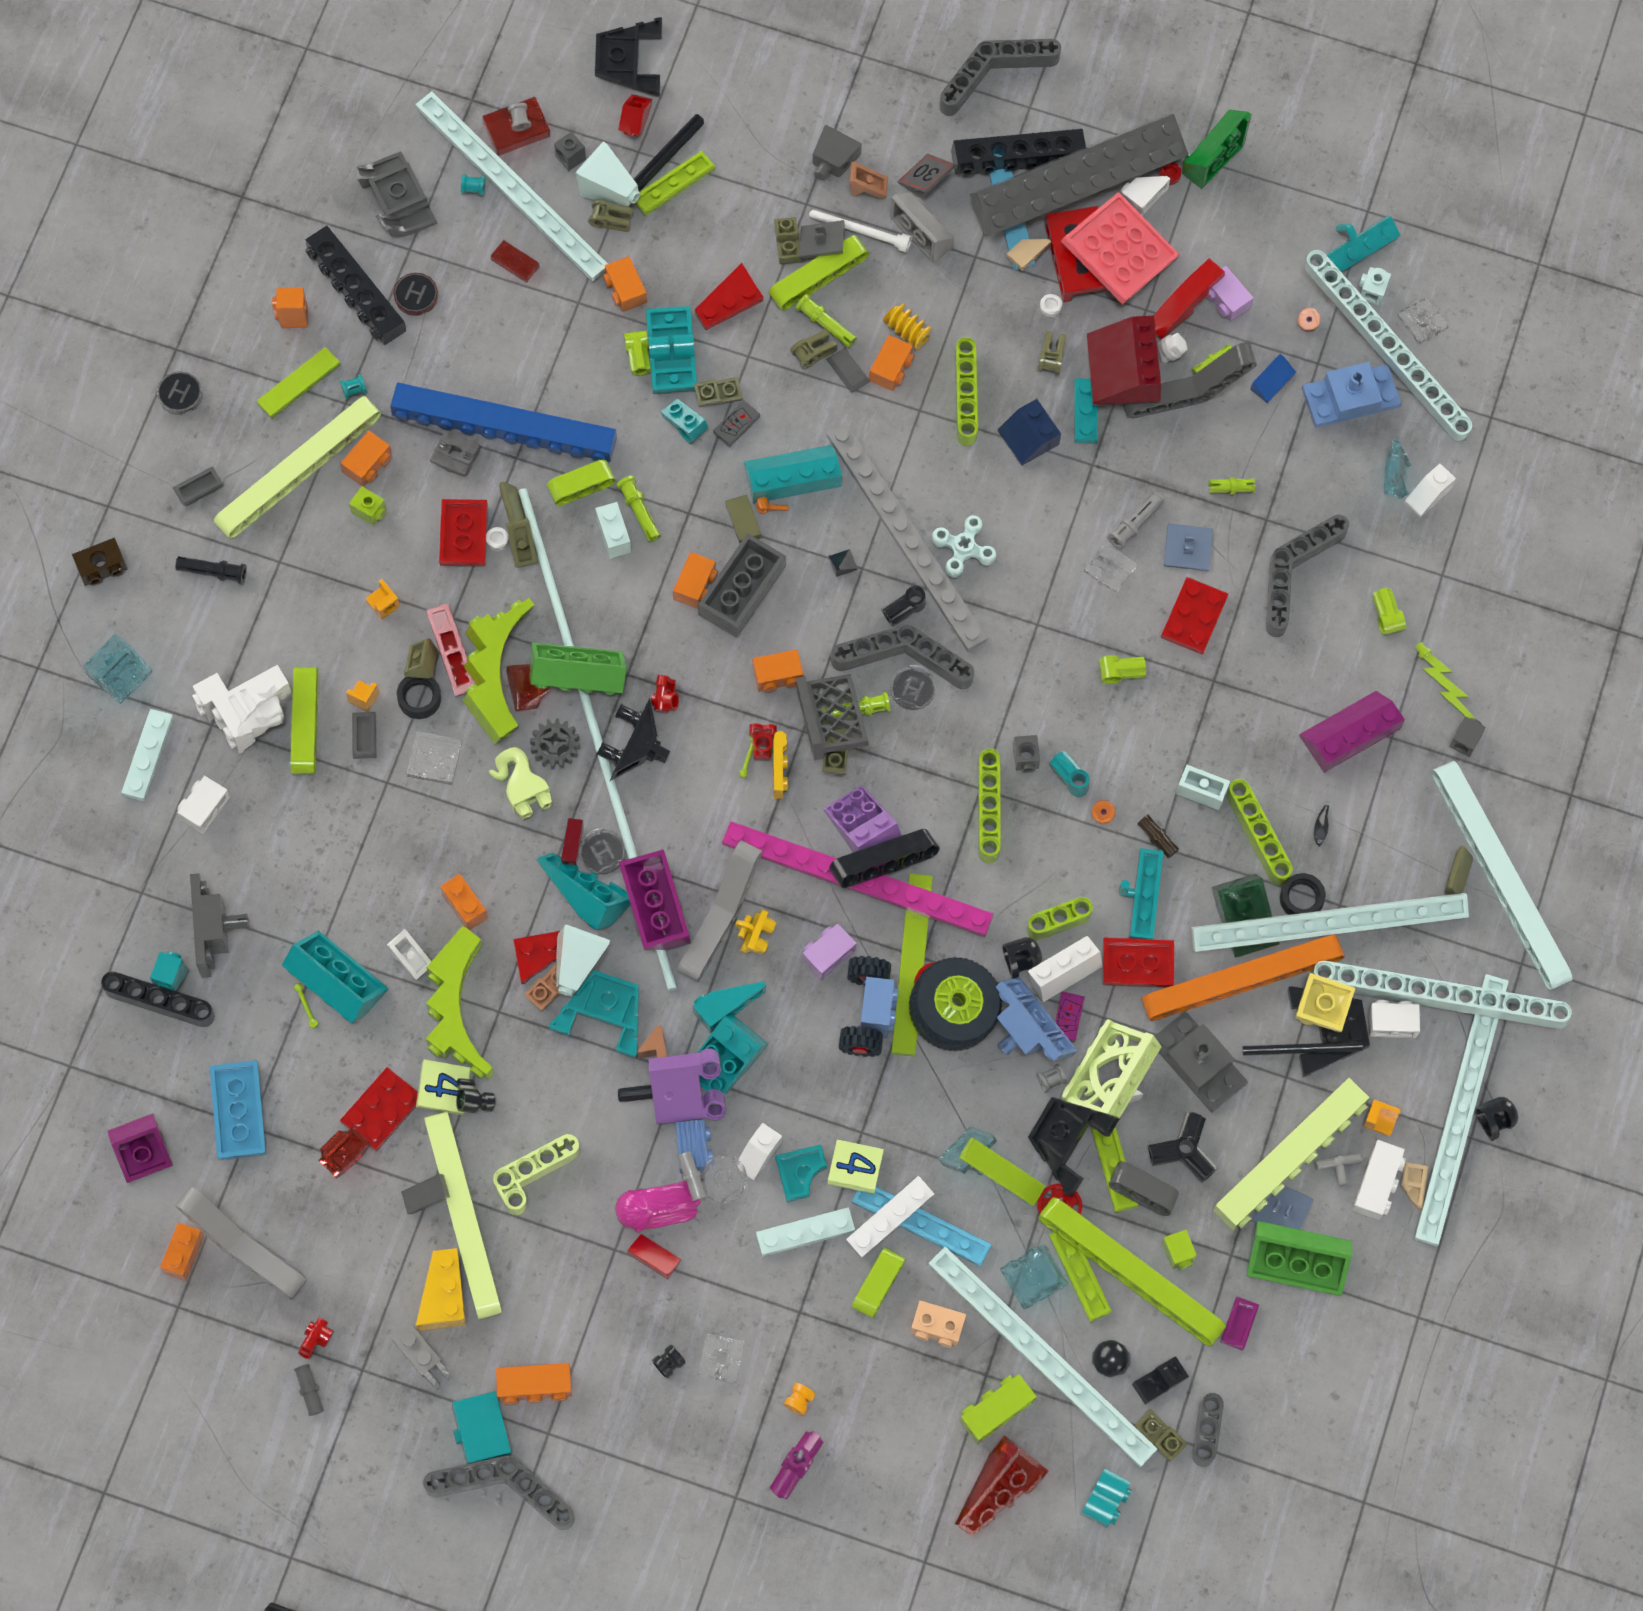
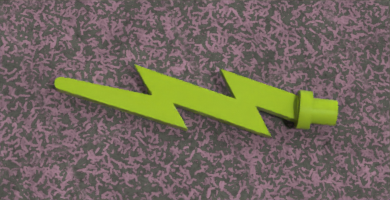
M1423 642L1416 645L1415 648L1419 652V658L1421 660L1424 659L1434 667L1422 669L1448 691L1439 693L1464 716L1474 718L1457 699L1469 697L1442 674L1452 673V671L1432 655L1431 649L1426 648Z

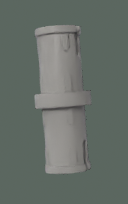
M691 1151L677 1155L684 1175L682 1179L687 1183L692 1201L706 1197L707 1195L700 1179L701 1172L700 1170L697 1171Z

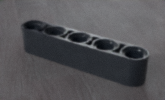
M920 829L839 857L830 864L829 870L842 888H848L931 859L939 852L940 847L927 829Z
M108 972L102 978V987L107 996L112 999L199 1027H208L214 1021L213 1009L205 1000L117 972ZM113 981H118V982H119V985H118L117 988H115V989H109V988H108V986H109V984H110L111 982H113ZM136 988L141 989V993L138 996L130 995L132 990ZM156 996L164 997L160 1003L152 1002ZM178 1003L186 1004L183 1010H175V1006ZM201 1010L208 1011L207 1016L203 1018L197 1017V1014Z

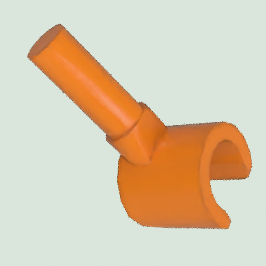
M760 497L756 502L757 510L761 514H765L770 510H789V505L769 504L767 497Z

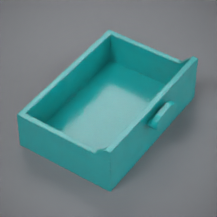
M496 1391L452 1403L457 1429L453 1430L456 1445L461 1444L466 1464L502 1456H511V1449Z

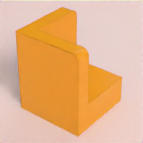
M383 579L378 581L379 589L366 597V602L381 620L400 607L398 597Z
M360 680L353 691L348 689L346 692L348 702L366 712H369L380 694L378 684L373 682L370 686Z
M1374 1099L1363 1127L1390 1136L1401 1109Z

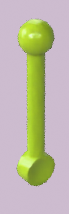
M750 737L751 744L743 768L739 771L741 778H745L748 775L747 768L753 752L752 737Z
M296 983L294 990L298 992L309 1018V1027L315 1029L318 1026V1021L313 1018L302 991L303 985Z

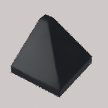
M850 549L829 556L836 577L858 570Z

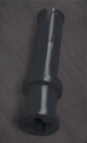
M178 556L175 564L177 571L211 575L221 581L225 579L235 580L239 584L244 583L247 573L246 564H228L224 560L217 563Z

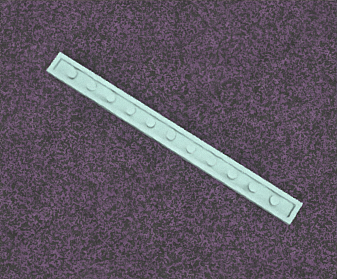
M430 92L415 104L416 109L592 282L605 272V265L608 263L433 92Z
M1466 893L1191 927L1193 950L1198 952L1469 917L1468 899Z
M1486 974L1481 988L1506 992L1509 981ZM1490 999L1483 1000L1485 1006L1492 1007L1495 1005ZM1474 1014L1414 1240L1436 1247L1439 1245L1498 1018Z
M946 1247L928 1263V1266L1139 1468L1157 1451V1448Z

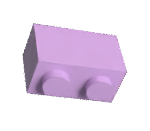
M1225 266L1222 268L1225 271V276L1209 289V295L1206 298L1210 301L1212 300L1217 306L1218 312L1223 317L1226 316L1231 322L1251 308L1254 298L1230 269Z
M838 923L833 928L831 926L827 927L821 933L819 940L816 942L811 941L803 949L802 960L820 980L825 978L856 951L857 943Z

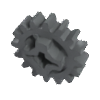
M556 718L555 723H551L547 719L546 726L539 723V731H532L535 738H530V745H533L531 753H536V761L542 759L543 767L550 763L551 769L555 768V764H559L561 768H564L563 762L566 761L571 764V756L577 758L578 752L576 750L580 749V743L577 741L580 738L579 734H574L576 732L574 726L568 728V721L560 724L559 718ZM561 732L565 733L568 737H564ZM554 741L558 742L556 746H552Z

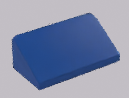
M1279 354L1253 381L1250 390L1268 403L1295 375L1296 371L1286 358Z

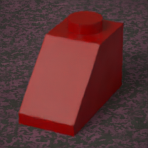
M631 94L622 106L618 130L623 131L628 136L640 135L644 130L653 99Z

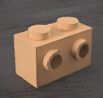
M919 1300L910 1333L915 1334L914 1337L919 1340L928 1341L932 1339L938 1341L940 1346L952 1348V1345L957 1347L966 1314Z

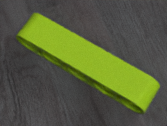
M853 235L844 240L843 253L818 256L774 284L768 293L782 311L787 310L797 304L804 295L813 294L862 263L870 253L859 238Z
M962 337L958 340L955 351L957 440L963 446H971L976 442L978 433L976 343L969 337ZM968 349L970 350V352L963 353L961 350ZM968 369L971 372L963 373L961 370ZM967 389L970 390L971 393L966 394L963 393L962 390ZM963 410H970L972 413H971V414H965V413H963L962 411H963ZM969 430L972 432V434L967 435L964 434L963 431Z
M294 667L291 774L316 773L318 667Z
M991 748L981 752L978 763L979 858L985 863L995 862L999 857L1001 847L1000 755ZM985 759H992L995 764L986 765L983 761ZM992 781L995 786L987 787L984 785V782ZM990 802L994 804L995 808L987 809L984 807V804ZM987 824L993 825L995 830L987 831L984 829V826ZM991 846L995 849V852L987 853L984 851V848Z
M1235 779L1231 782L1227 792L1228 802L1270 881L1275 885L1282 886L1292 874V864L1248 782L1244 779ZM1240 789L1244 795L1238 796L1233 790ZM1251 809L1254 815L1249 816L1243 810ZM1261 829L1265 832V835H1257L1254 830ZM1265 849H1272L1276 854L1270 856L1266 854ZM1283 869L1286 875L1280 876L1275 870Z

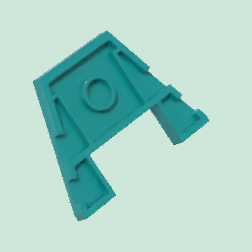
M593 970L568 1004H565L561 1009L559 1015L551 1021L548 1028L554 1032L569 1036L577 1014L621 1028L623 1031L617 1044L616 1052L636 1059L639 985Z

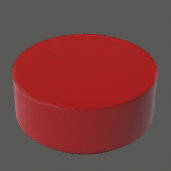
M1171 162L1161 166L1159 176H1168L1170 178L1169 185H1174L1179 182L1182 171L1178 164Z

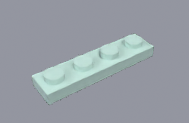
M150 709L121 792L122 796L145 802L173 721L172 714Z
M848 1207L757 1231L756 1237L761 1255L764 1257L854 1233L855 1227Z

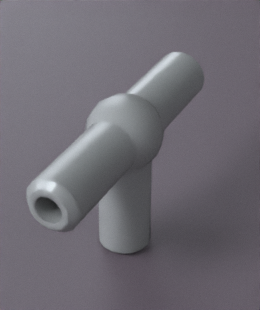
M1361 1154L1337 1155L1334 1158L1316 1161L1315 1168L1322 1170L1335 1167L1339 1185L1345 1186L1348 1184L1345 1166L1362 1163L1363 1158Z

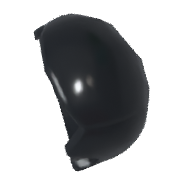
M1108 1340L1098 1344L1092 1353L1094 1367L1098 1373L1106 1377L1123 1375L1131 1364L1130 1353L1126 1346L1115 1340Z

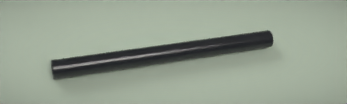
M1362 1042L1243 1046V1056L1363 1051Z

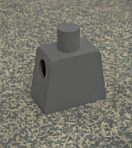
M825 125L813 152V164L817 166L814 171L815 177L825 180L829 173L836 177H841L851 166V163L860 157L862 143Z

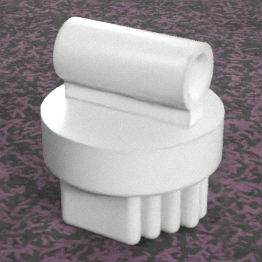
M1179 333L1168 335L1157 344L1162 363H1167L1170 360L1175 361L1188 350L1186 341Z

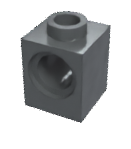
M572 131L554 143L555 156L568 172L586 160L585 146Z
M1465 716L1449 747L1470 757L1486 727L1477 719Z
M1037 735L1014 737L1013 751L1016 771L1022 770V772L1028 773L1039 769L1040 754ZM1029 752L1032 754V757L1024 758L1021 753Z

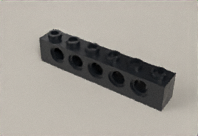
M1083 129L954 140L951 154L953 163L956 165L954 168L955 174L970 175L975 172L992 173L1000 169H1005L1006 171H1013L1019 168L1033 169L1086 147Z
M327 225L305 239L307 245L305 251L312 261L315 259L319 263L318 267L325 277L328 275L331 278V284L338 293L340 291L343 293L346 304L349 308H355L358 312L357 317L363 325L367 323L371 328L370 333L376 341L380 340L385 346L406 332L405 321ZM326 253H333L331 256H324ZM338 269H346L344 272H337ZM351 285H358L357 288H349ZM364 301H371L370 304H362ZM377 317H384L381 321L375 320Z

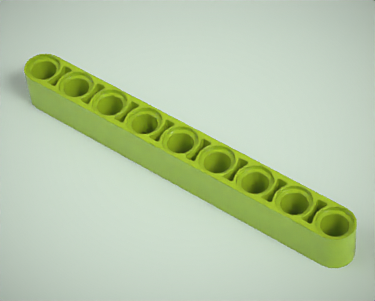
M1053 1197L1038 1216L1039 1220L1046 1227L1203 1344L1212 1347L1225 1330L1226 1325L1220 1318L1061 1200Z

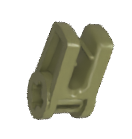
M603 199L593 200V212L588 219V223L591 226L629 232L630 221L626 219L632 218L633 208L611 203Z
M825 329L809 338L798 341L791 347L790 351L793 355L797 356L802 369H807L836 352L837 344L835 341L824 344L829 339V333Z
M1046 331L1037 371L1044 369L1054 371L1055 374L1059 375L1066 334L1059 335V339L1056 342L1057 349L1055 352H1052L1050 349L1052 348L1053 334L1050 331Z

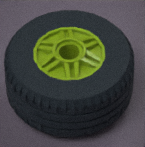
M950 957L933 963L920 975L913 986L909 998V1014L914 1027H916V1031L928 1043L937 1046V1048H943V1050L962 1051L978 1045L994 1029L999 1021L997 1017L1002 1011V999L999 996L1000 992L996 988L998 985L995 981L996 979L983 965H979L978 962H974L971 959Z

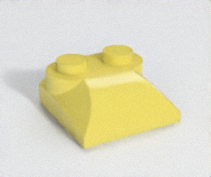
M1310 973L1295 1018L1305 1025L1314 1024L1342 1032L1355 988Z

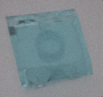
M1397 438L1393 439L1390 450L1387 453L1384 494L1394 495L1401 499L1409 494L1406 486L1408 467L1411 466V463Z
M1045 1244L1029 1249L1025 1255L1010 1261L1006 1266L1000 1268L1024 1310L1068 1286L1067 1279Z

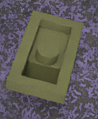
M528 518L506 523L515 567L538 563Z

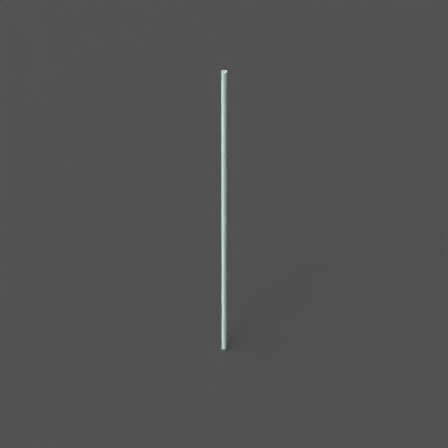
M523 488L518 493L525 516L530 523L534 546L564 646H574L527 489ZM578 689L595 749L598 752L603 740L589 693ZM598 755L628 858L638 857L615 780L610 781L613 773L609 760ZM656 950L668 991H674L677 989L667 952L666 950Z

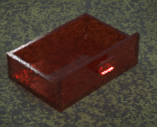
M536 97L519 102L527 104V118L531 122V127L524 131L512 130L511 125L513 121L511 114L508 112V107L482 116L483 126L488 133L497 156L550 137V129Z

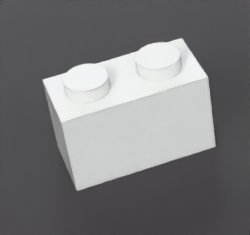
M205 775L201 781L195 782L191 789L192 793L187 799L181 801L177 812L181 821L204 834L230 798L226 788Z
M1378 1000L1371 1004L1369 1008V1037L1417 1038L1420 1033L1419 1004H1413L1412 1001H1400L1398 1004L1389 1003L1387 1000Z

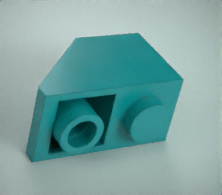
M168 951L167 954L159 952L150 979L155 985L176 991L188 975L189 970L183 959H181V955L172 951Z

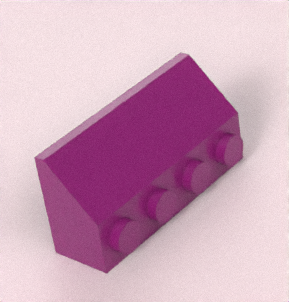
M1375 691L1299 734V737L1325 773L1399 731L1405 719L1392 700Z
M664 849L619 862L644 950H670L691 944Z

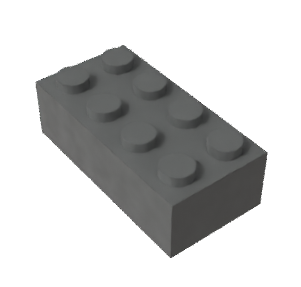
M747 533L699 602L698 615L733 636L738 637L786 567V555Z

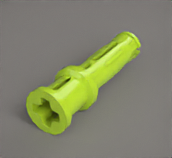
M809 294L804 295L796 305L797 311L805 313L812 323H819L846 345L847 348L854 344L852 341H856L857 336H854L828 315L825 307L815 303Z
M634 476L625 477L616 486L618 489H621L626 505L632 508L648 542H654L661 537V534L643 501L644 494L639 492Z
M887 692L874 697L864 696L862 700L858 701L861 715L872 716V713L885 710L886 712H891ZM852 702L841 705L848 708L852 704ZM829 707L820 708V710L826 711ZM834 709L831 715L839 718L844 712Z

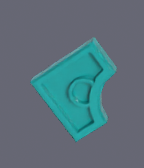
M822 1145L775 1155L786 1202L810 1197L812 1179L819 1172L827 1169Z

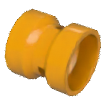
M795 1382L791 1389L793 1394L785 1399L783 1405L792 1412L804 1416L808 1410V1402L813 1401L816 1393L808 1387Z

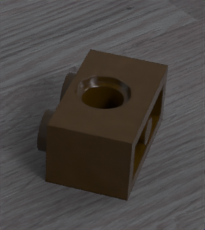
M115 537L72 554L84 586L96 585L102 579L110 576H119L123 571L128 570ZM105 561L103 566H95L98 562Z

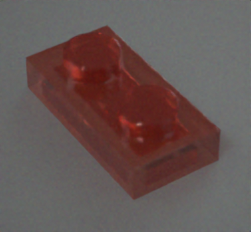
M505 240L500 243L490 256L493 262L526 283L540 267L539 262Z

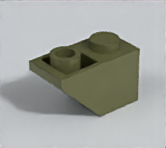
M837 728L835 731L843 735L847 729ZM830 736L826 740V744L836 743L838 739ZM849 749L824 753L822 772L845 775Z

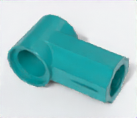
M1065 751L1059 752L1049 762L1050 767L1068 786L1070 794L1075 797L1086 795L1089 790L1090 781L1088 773L1080 769ZM1080 780L1084 782V784L1078 786L1075 785L1073 782Z

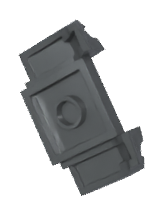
M401 151L378 161L355 167L357 181L360 182L362 188L371 187L385 214L376 215V218L382 227L393 237L412 235L437 224L427 198L409 162H406Z

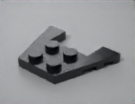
M662 17L654 18V21L647 23L642 21L636 23V26L625 29L620 27L596 34L595 77L654 96H660V75L638 74L639 38L662 39Z
M1293 986L1288 987L1291 1010L1298 1009L1304 989ZM1352 998L1342 1032L1319 1026L1321 1043L1362 1042L1363 1050L1370 1046L1363 1003L1360 999ZM1360 1051L1300 1054L1299 1060L1302 1077H1307L1315 1071L1322 1070L1330 1064L1348 1058Z
M1051 1097L1028 1138L1043 1161L1047 1162L1053 1171L1054 1178L1059 1180L1067 1196L1073 1197L1083 1181V1178L1069 1168L1066 1163L1088 1126L1091 1125L1102 1135L1109 1137L1120 1118Z

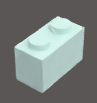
M615 502L595 508L596 520L609 559L631 553L630 539L618 503Z
M1186 765L1176 794L1219 811L1230 781Z

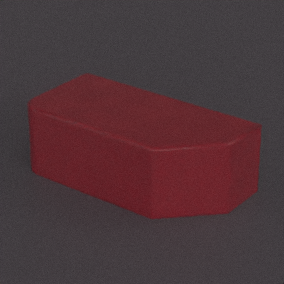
M568 818L561 856V863L577 865L584 829L583 820Z

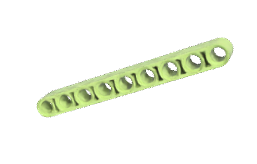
M366 396L358 399L220 511L214 518L213 522L229 539L236 537L371 427L380 418L381 411Z
M448 1112L425 1117L439 1174H444L450 1195L446 1201L478 1319L501 1314L500 1303Z

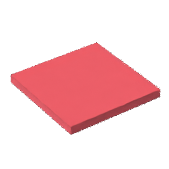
M1119 192L1061 240L1122 305L1180 255Z

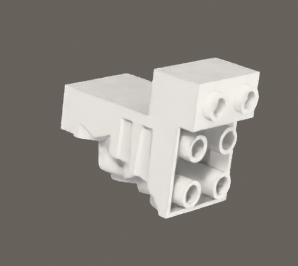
M278 665L230 691L227 690L218 673L193 685L195 694L192 697L201 716L206 715L209 721L215 720L219 729H223L231 749L236 747L239 754L256 741L255 738L264 734L268 728L282 724L284 719L282 707L292 701L289 683Z

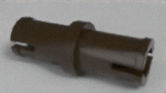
M1149 814L1138 822V826L1150 837V842L1156 844L1164 851L1168 859L1179 850L1166 835V830L1161 829Z

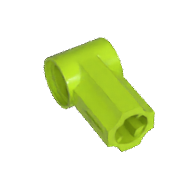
M646 330L624 333L626 353L629 354L632 375L644 376L650 373L649 345Z
M1386 587L1374 592L1372 598L1378 613V626L1381 634L1387 635L1406 630L1404 614L1398 609L1392 589Z
M1108 655L1099 659L1101 680L1104 684H1115L1122 679L1146 677L1144 657L1119 658L1115 655Z

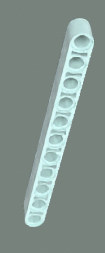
M1320 250L1311 251L1307 256L1305 270L1449 436L1455 441H1464L1472 429V422L1328 256ZM1318 260L1321 265L1314 266L1310 261ZM1331 276L1336 281L1333 283L1327 282L1325 277ZM1347 293L1350 298L1342 299L1339 294ZM1361 309L1364 315H1356L1354 310ZM1374 325L1379 331L1371 332L1368 327ZM1390 342L1393 348L1387 349L1382 343ZM1400 358L1405 359L1408 364L1400 365L1397 360ZM1418 375L1422 378V381L1415 382L1411 376ZM1434 392L1437 398L1431 399L1426 393ZM1441 409H1449L1451 415L1442 414ZM1463 425L1466 431L1459 432L1455 426Z
M1451 761L1433 769L1432 776L1544 984L1549 990H1552L1572 981V974L1460 767L1455 761Z
M1330 961L1318 962L1313 973L1318 975L1320 971H1327L1330 974L1328 979L1354 987V994L1394 1001H1412L1413 1004L1555 1029L1566 1027L1572 1014L1570 1006L1561 1001ZM1344 975H1350L1353 977L1354 980L1351 982H1345L1342 980L1341 977ZM1373 979L1377 984L1375 986H1368L1365 981ZM1397 983L1400 989L1391 990L1388 985ZM1414 987H1420L1423 989L1424 993L1417 995L1412 991V989ZM1443 991L1448 997L1441 999L1435 993ZM1462 995H1467L1470 997L1471 1001L1468 1003H1464L1459 999V997ZM1490 999L1495 1005L1492 1007L1485 1006L1483 1000ZM1509 1003L1516 1004L1518 1010L1511 1011L1506 1005ZM1537 1007L1542 1011V1014L1535 1015L1530 1009ZM1554 1012H1563L1566 1018L1558 1019L1555 1017Z

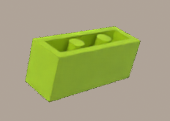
M1020 1374L1015 1377L1009 1375L1000 1383L1002 1387L995 1392L992 1389L981 1397L982 1401L974 1406L972 1403L961 1412L963 1415L960 1418V1423L977 1445L1036 1401L1037 1396Z

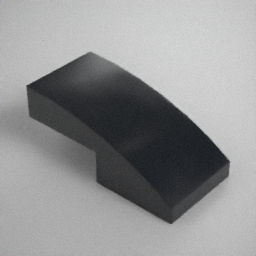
M1175 1356L1156 1367L1152 1372L1136 1380L1132 1386L1146 1405L1186 1380L1189 1375Z

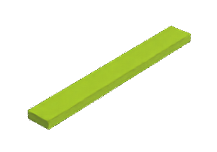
M909 873L908 884L931 891L933 876ZM906 909L891 1054L915 1057L918 1031H916V1027H914L909 1014V998L914 986L915 976L924 966L929 917Z

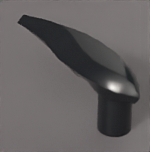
M1329 805L1323 807L1314 826V839L1319 847L1324 842L1328 833Z

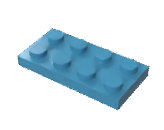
M258 1061L209 1066L218 1160L266 1155Z

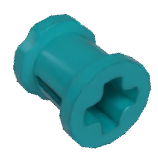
M463 174L461 194L472 192L484 196L485 176L478 178L468 177L467 174Z
M358 374L356 378L347 381L340 380L345 399H349V396L361 392L367 393L362 374Z

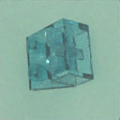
M116 633L83 665L86 675L120 704L152 673L151 668L136 651Z

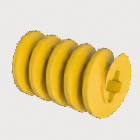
M904 303L900 306L892 307L884 316L883 323L888 324L890 329H895V333L901 335L904 341L908 340V343L913 345L916 351L920 350L928 341L932 327L929 325L924 329L925 321L922 320L917 323L919 316L916 314L910 317L911 309L904 312L903 310L906 306Z

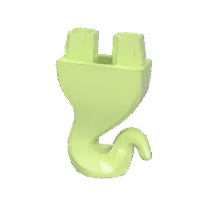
M513 747L503 751L495 758L499 773L489 770V774L499 781H503L508 777V766L515 764L514 771L507 784L506 793L513 812H517L522 820L533 815L530 805L535 802L539 804L541 810L553 806L548 784L543 778L531 772L525 752L517 747Z

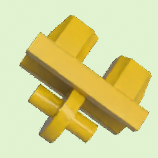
M762 909L760 913L756 912L753 919L751 916L746 915L744 921H736L735 927L740 930L738 937L744 939L740 949L741 952L748 953L752 951L763 954L766 951L768 941L759 938L761 931L768 935L772 934L776 926V922L767 917L768 911Z

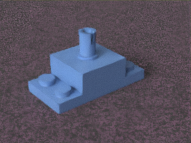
M1366 362L1328 371L1324 380L1302 386L1315 428L1401 406L1388 364L1371 368L1370 363Z
M1021 978L1004 980L996 986L1000 992V998L1010 1005L997 1017L1009 1032V1035L998 1043L999 1048L1005 1047L1002 1049L1005 1054L1009 1055L1018 1045L1025 1054L1043 1051L1053 1061L1072 1057L1078 1052Z

